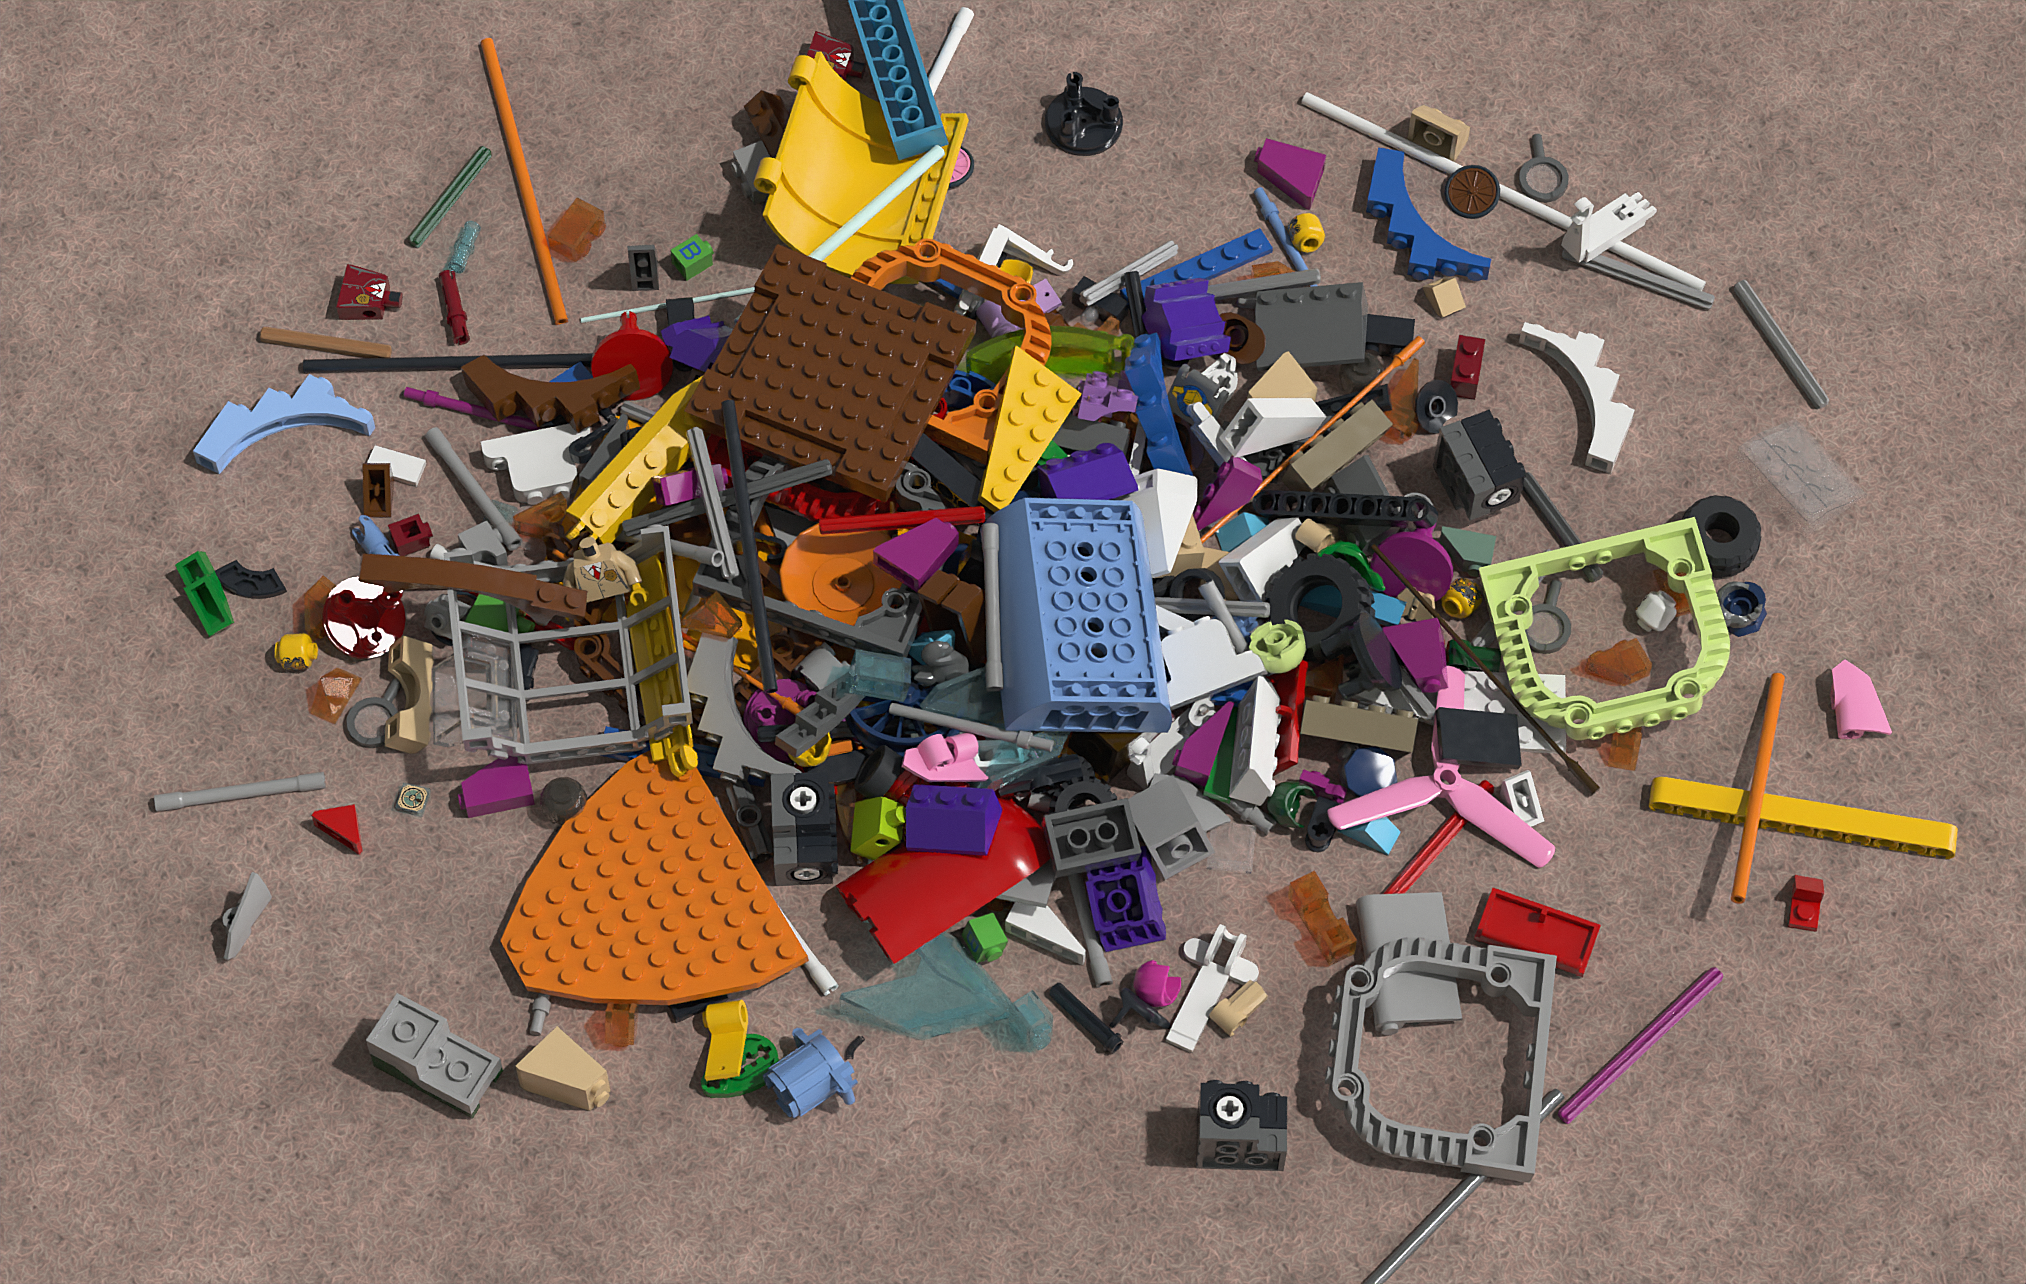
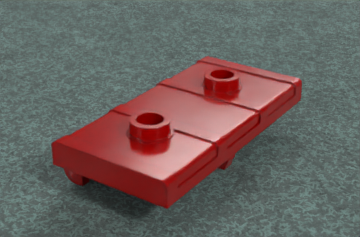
M1303 660L1288 672L1274 673L1267 677L1281 699L1279 706L1276 707V713L1282 715L1276 732L1280 738L1274 753V757H1277V766L1272 777L1298 764V748L1302 726L1303 701L1305 698L1306 672L1308 669V662Z
M1492 888L1474 940L1493 946L1557 956L1556 968L1583 978L1601 925Z

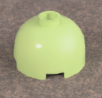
M1284 620L1285 624L1272 625L1270 621L1259 626L1251 634L1249 649L1260 657L1267 672L1285 673L1294 669L1302 661L1306 645L1302 628L1296 622Z

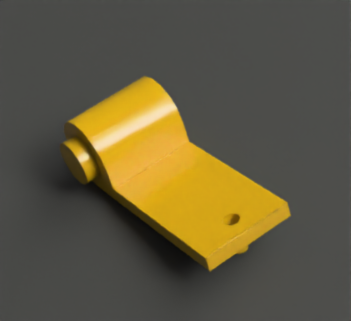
M743 1000L709 1004L706 1011H703L702 1014L703 1024L705 1028H709L712 1035L705 1079L709 1081L740 1076L748 1027V1012L745 1002Z

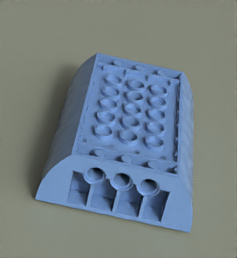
M1023 498L1005 506L989 517L984 524L995 523L999 527V610L1001 663L1003 665V689L1000 692L1005 731L1168 733L1172 724V716L1144 520L1140 508L1133 501ZM981 527V528H980V533H981V541H982V527ZM1081 554H1090V556L1085 557ZM1081 572H1088L1093 576L1094 581H1085L1081 577ZM1088 623L1097 624L1101 632L1091 631ZM1091 649H1100L1103 652L1104 657H1095L1092 654Z

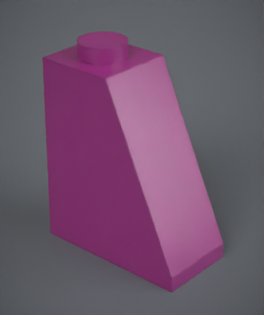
M1266 138L1263 148L1258 147L1254 162L1258 163L1257 172L1303 208L1310 210L1325 169L1326 155Z
M719 463L711 464L718 492L725 490V484H728L726 469L721 468ZM695 468L651 477L656 501L659 505L667 506L702 497Z
M934 518L877 546L873 550V564L915 592H918L958 547L959 532H957L952 524L948 522L943 523L939 519Z
M1438 618L1383 628L1396 657L1422 693H1434L1441 689L1449 688L1444 634Z
M509 755L505 760L497 758L461 782L463 793L458 794L460 809L467 810L468 818L535 805L527 764L518 763V757Z

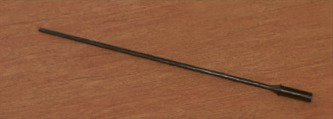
M1375 544L1372 545L1371 549L1428 612L1434 618H1438L1440 625L1560 755L1568 767L1567 771H1570L1591 795L1599 791L1600 787L1578 764L1579 762L1574 761L1563 752Z

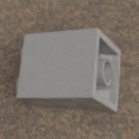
M1173 775L1160 780L1155 785L1128 799L1133 821L1165 880L1215 853Z

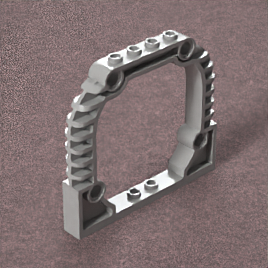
M1421 937L1401 938L1379 947L1366 958L1362 965L1352 966L1347 971L1342 986L1337 985L1335 1002L1339 1003V1010L1333 1013L1331 1029L1336 1030L1335 1040L1330 1039L1328 1056L1333 1057L1332 1067L1327 1066L1325 1074V1084H1329L1328 1097L1331 1105L1336 1109L1344 1110V1116L1348 1124H1350L1359 1138L1380 1153L1395 1158L1461 1168L1460 1172L1530 1183L1535 1174L1557 956L1488 945L1487 949L1472 945H1460L1459 943H1448ZM1420 971L1481 982V987L1487 995L1492 997L1505 995L1518 1007L1523 1016L1535 1017L1532 1044H1528L1526 1050V1061H1530L1529 1071H1525L1523 1088H1527L1525 1116L1516 1115L1512 1120L1496 1129H1493L1490 1125L1479 1123L1474 1125L1468 1134L1404 1125L1385 1118L1369 1103V1081L1366 1075L1358 1069L1365 1008L1369 1007L1376 1000L1383 979L1398 972ZM1491 975L1500 976L1504 982H1495ZM1351 980H1360L1363 982L1364 987L1354 986ZM1338 1088H1347L1350 1090L1351 1095H1341ZM1480 1137L1484 1139L1486 1146L1477 1145L1474 1142V1138Z

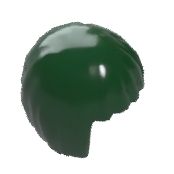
M1296 781L1277 784L1272 796H1267L1266 807L1270 816L1277 823L1285 827L1303 828L1304 825L1298 824L1294 820L1300 807V795L1315 796L1313 789Z

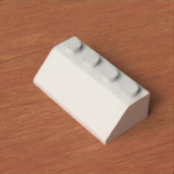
M1261 676L1256 678L1238 704L1229 797L1259 806L1262 805L1267 796L1271 797L1274 792L1275 780H1272V775L1277 766V757H1274V753L1280 738L1276 732L1282 716L1276 713V707L1279 706V698L1264 677Z

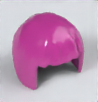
M1150 960L1137 969L1133 987L1136 995L1150 1006L1156 1008L1165 1007L1172 1004L1181 990V977L1168 976L1169 966L1158 965L1156 961Z

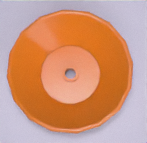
M819 523L804 530L795 538L784 553L779 570L783 596L787 601L796 604L799 608L808 611L816 610L825 617L855 626L858 617L871 613L882 606V596L887 590L900 588L902 582L873 564V550L892 538L881 530L822 535L819 531ZM840 582H846L847 585H846V586H840L839 583H840ZM897 604L891 605L890 607L894 609Z

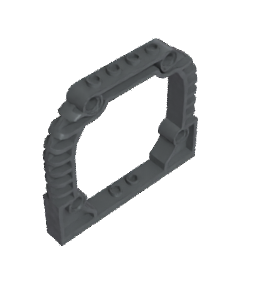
M763 455L746 471L747 483L797 467ZM907 462L891 492L895 494L896 502L899 506L908 512L946 509L940 497L931 489L929 474L914 464ZM917 485V486H921L922 488H921V489H913L912 487ZM769 494L750 499L753 527ZM736 504L729 506L725 514V520L733 551L743 552ZM712 537V540H711V542H710V544H709L708 547L715 549V545H714V541H713V537ZM735 555L739 575L731 580L723 578L720 566L715 567L701 563L692 582L693 595L752 615L744 555ZM903 583L900 588L887 590L882 596V606L871 613L858 617L855 626L825 617L816 610L808 611L799 608L790 601L781 602L764 596L768 621L900 666L904 665L924 618L918 593ZM897 604L901 607L898 609H893L890 606Z

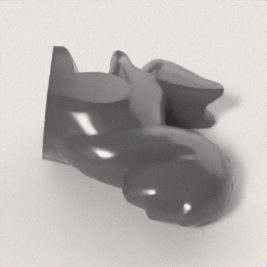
M938 640L930 642L923 648L921 658L926 664L911 667V670L916 673L914 679L925 687H929L937 682L938 688H942L948 680L954 681L958 688H962L969 676L967 657L953 650V647L948 642Z

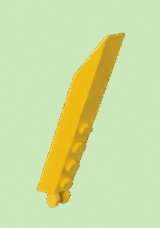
M703 376L674 393L569 506L566 512L577 518L578 521L566 535L570 541L576 538L580 531L585 528L591 533L588 537H593L595 540L599 539L601 544L612 543L623 531L622 522L636 517L655 496L651 477L677 472L690 458L691 451L686 433L694 427L684 423V410ZM703 431L704 438L706 440L711 435V433Z
M659 553L636 565L642 580L640 585L648 590L649 599L645 602L643 595L636 593L639 604L635 606L631 603L629 596L626 610L627 617L667 597ZM669 607L629 628L637 673L676 652ZM678 663L639 683L646 725L663 716L662 705L683 703ZM679 724L673 727L672 734L658 741L655 738L649 740L652 760L661 761L668 759L670 769L675 776L681 777L685 774L686 769L692 770L697 767L698 757L692 748L693 740L690 725L684 727Z

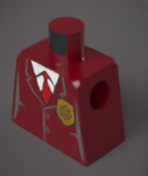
M815 31L807 56L814 59L816 52H822L831 68L845 82L848 76L862 79L866 64L853 61V46Z
M347 264L336 306L339 320H382L386 306L401 308L403 293L390 291L389 279L385 274Z

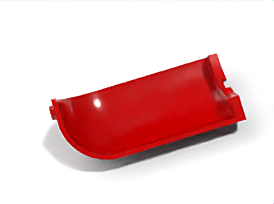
M997 798L1001 805L1002 813L987 856L908 851L905 840L835 885L849 909L860 921L868 920L873 928L869 930L870 934L889 962L895 964L1044 865L1050 859L1043 827L1017 804Z

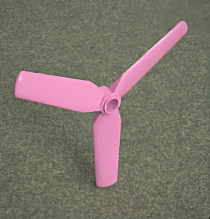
M1447 666L1449 688L1438 691L1436 710L1439 707L1464 709L1465 674L1458 668ZM1436 714L1431 746L1435 768L1433 775L1408 778L1327 810L1330 822L1334 827L1342 830L1426 805L1436 797L1446 798L1459 815L1538 868L1545 866L1555 852V846L1486 790L1461 778L1457 771L1460 764L1440 762ZM1440 779L1446 780L1449 785L1444 784Z

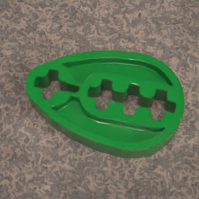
M746 1034L741 1066L746 1064V1057L750 1056L752 1059L758 1057L759 1049H763V1051L770 1050L768 1053L769 1058L766 1060L763 1057L757 1058L756 1066L746 1065L744 1073L740 1076L728 1079L723 1078L719 1082L720 1088L715 1089L713 1086L708 1088L709 1081H706L704 1072L701 1078L703 1093L710 1098H730L753 1092L765 1086L763 1075L769 1071V1067L779 1061L776 1047L769 1039L762 1035Z

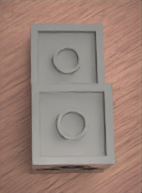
M398 993L366 1039L374 1067L472 1119L479 1110V1101L492 1081L496 1083L503 1072L499 1057L451 1033L446 1018Z

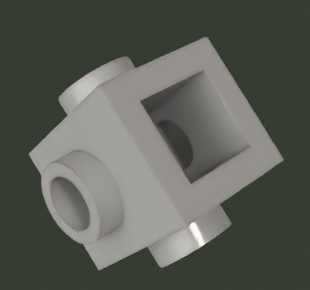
M442 593L434 601L431 600L427 604L424 615L427 616L424 627L432 630L439 636L452 639L448 595ZM458 601L459 621L465 622L472 606Z

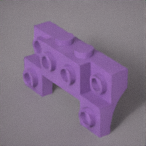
M1122 370L1121 373L1115 372L1114 378H1109L1107 373L1094 371L1093 374L1087 373L1085 381L1080 380L1078 391L1081 393V396L1076 402L1081 403L1078 418L1095 421L1101 416L1111 418L1112 413L1117 411L1135 412L1138 396L1133 395L1134 391L1125 370Z

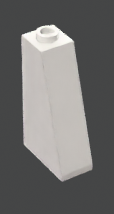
M1248 398L1219 439L1234 457H1241L1311 437L1325 420L1326 416L1312 398Z
M1277 518L1218 562L1240 601L1265 602L1266 592L1273 590L1274 586L1270 582L1274 576L1279 578L1283 574L1280 571L1283 566L1287 565L1290 568L1293 559L1297 558L1305 546L1295 538L1299 527L1302 525L1299 518Z

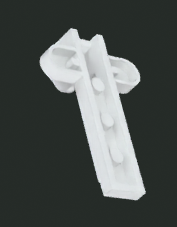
M1220 924L1211 943L1198 938L1189 939L1185 943L1184 957L1202 968L1171 1027L1166 1042L1192 1053L1210 1018L1209 1015L1216 1006L1228 980H1233L1242 985H1245L1249 980L1257 981L1258 967L1254 963L1240 957L1246 946V935L1241 933L1239 936H1234L1226 930V926ZM1223 939L1235 944L1226 967L1212 962Z

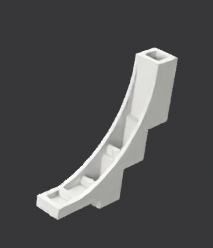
M1525 322L1521 330L1519 343L1541 350L1554 358L1574 378L1587 401L1592 421V442L1585 465L1611 474L1631 425L1635 410L1623 403L1611 402L1617 387L1619 374L1607 368L1596 367L1602 353L1604 340L1594 334H1586L1580 331L1575 340L1566 334L1555 333L1544 329L1540 325Z

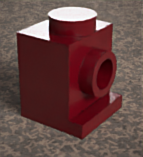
M419 514L388 525L390 537L399 556H405L430 546L429 538L433 537L428 522H422Z

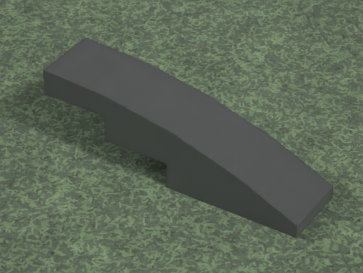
M853 668L818 691L815 702L796 714L795 723L776 735L775 745L797 758L835 728L874 687L875 682Z

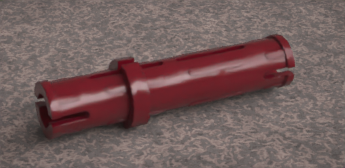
M444 270L439 273L438 277L447 309L446 322L451 328L453 343L463 345L470 341L466 326L467 314L462 308L455 272L453 270L451 272L450 270Z

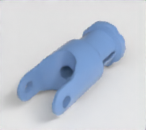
M361 515L359 521L364 527L365 536L359 528H354L352 534L367 554L399 556L389 547V541L368 516Z

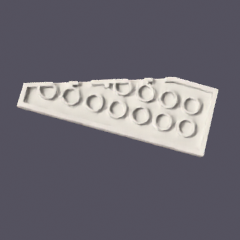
M1344 667L1342 683L1350 680L1346 675V673L1349 672V670L1344 671ZM1462 671L1465 674L1464 709L1517 714L1520 752L1558 754L1484 672ZM1492 672L1515 698L1507 673ZM1538 674L1545 687L1558 697L1566 698L1565 675ZM1377 688L1370 692L1366 690L1352 697L1381 706L1388 704V707L1393 708L1395 713L1397 709L1413 711V717L1419 718L1418 721L1434 726L1435 715L1433 719L1424 721L1398 689L1392 692H1382ZM1438 691L1423 693L1436 709ZM1533 717L1563 752L1566 753L1565 729L1549 726L1547 722Z

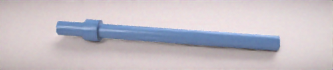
M1262 187L1257 188L1253 193L1262 207L1260 211L1265 220H1269L1296 270H1309L1298 250L1292 245L1290 236L1278 216L1279 211L1276 205L1270 202Z

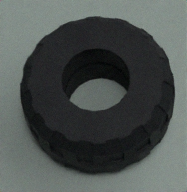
M1717 495L1701 498L1686 510L1682 520L1695 517L1712 577H1732L1750 566L1757 555L1761 542V526L1753 510L1746 506L1745 503L1732 497ZM1721 529L1729 533L1733 541L1727 543L1716 542L1710 539L1706 531Z

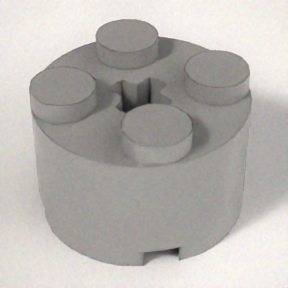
M823 643L821 646L813 649L793 671L798 679L803 676L806 680V685L813 691L818 692L849 672L852 667L846 661L840 663L834 657L836 655L834 650L828 644Z

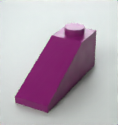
M1227 702L1185 741L1182 750H1176L1172 765L1177 766L1174 776L1183 777L1190 782L1206 787L1231 716L1233 702Z

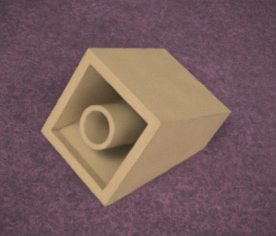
M1288 351L1250 389L1247 399L1312 398L1315 402L1318 388Z
M558 1026L516 1065L520 1087L550 1099L590 1111L595 1106L601 1107L610 1096L607 1071Z

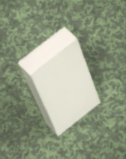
M374 446L367 462L391 463L395 481L416 487L426 466V460L379 446Z

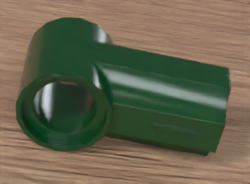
M1454 639L1447 642L1446 666H1452L1461 671L1483 672ZM1461 639L1491 672H1499L1501 662L1500 649L1472 646L1469 641Z

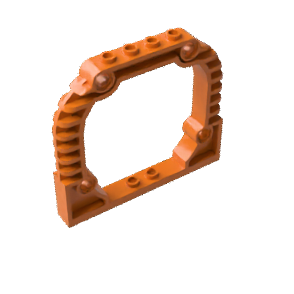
M926 238L919 240L915 246H899L898 250L881 251L876 256L865 260L851 277L853 280L882 290L888 283L904 276L921 282H934L938 279H943L1000 305L1004 318L1023 330L1024 339L1020 349L1043 366L1048 361L1051 351V331L1043 310L1036 303L1037 293L1034 286L1019 276H1012L1001 271L997 266L979 261L973 255L957 251L946 243ZM1007 370L993 390H981L974 396L973 405L961 410L948 412L944 420L932 415L923 433L932 441L987 465L988 452L993 441V430L1000 399L1006 384Z

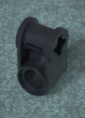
M1321 796L1318 797L1305 838V844L1309 850L1319 853L1329 847L1337 828L1330 822L1327 810L1340 805V803Z

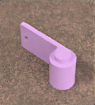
M1046 278L1033 285L1037 293L1036 303L1044 313H1049L1062 305L1061 300ZM989 300L984 302L976 311V315L993 340L999 339L1004 341L1011 337L1013 332L1021 329L1004 318L1000 305Z

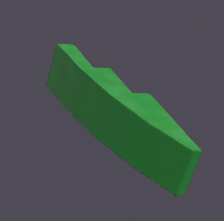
M1233 707L1203 793L1204 796L1228 804L1231 801L1229 792L1238 707Z

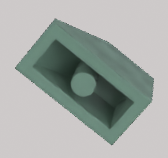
M1442 526L1439 543L1461 571L1467 572L1472 577H1480L1479 568L1491 565L1496 536Z

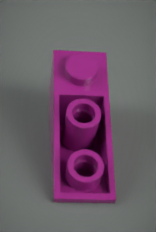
M1233 455L1228 462H1223L1218 470V477L1213 484H1208L1202 501L1194 507L1192 514L1198 531L1247 504L1262 483L1261 468Z

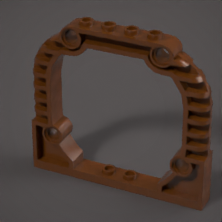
M679 502V503H675V504H671V505H667V506L663 505L660 509L667 508V507H670V506H673V505H676V504H680V503H683V502ZM707 513L665 525L669 527V535L672 540L700 547H708L712 540ZM627 543L621 552L635 544ZM661 551L659 552L660 563L665 564L664 552ZM737 551V552H734V554H735V555H742L743 552H742V551ZM672 554L673 562L679 557L678 555ZM758 556L763 589L767 587L782 602L787 601L782 594L780 575ZM615 595L586 602L585 617L582 621L574 619V627L601 624L603 614L615 600ZM782 626L780 633H775L770 637L776 680H796L797 677L793 669L813 649L821 646L823 643L828 644L830 647L834 643ZM605 633L577 637L574 644L576 658L580 665V671L588 679L594 678L596 681L625 678L624 668L613 659L609 638ZM785 647L788 649V651L783 654H778L775 652L778 648ZM586 649H595V652L590 655L583 654ZM759 665L750 676L762 683ZM745 679L734 689L735 701L742 722L747 701L758 689V687ZM637 684L635 685L639 724L640 727L646 725L640 686ZM626 688L602 691L608 697L613 695L619 701V707L629 715ZM705 707L691 709L693 723L690 724L692 739L694 737H706L704 733L698 730Z

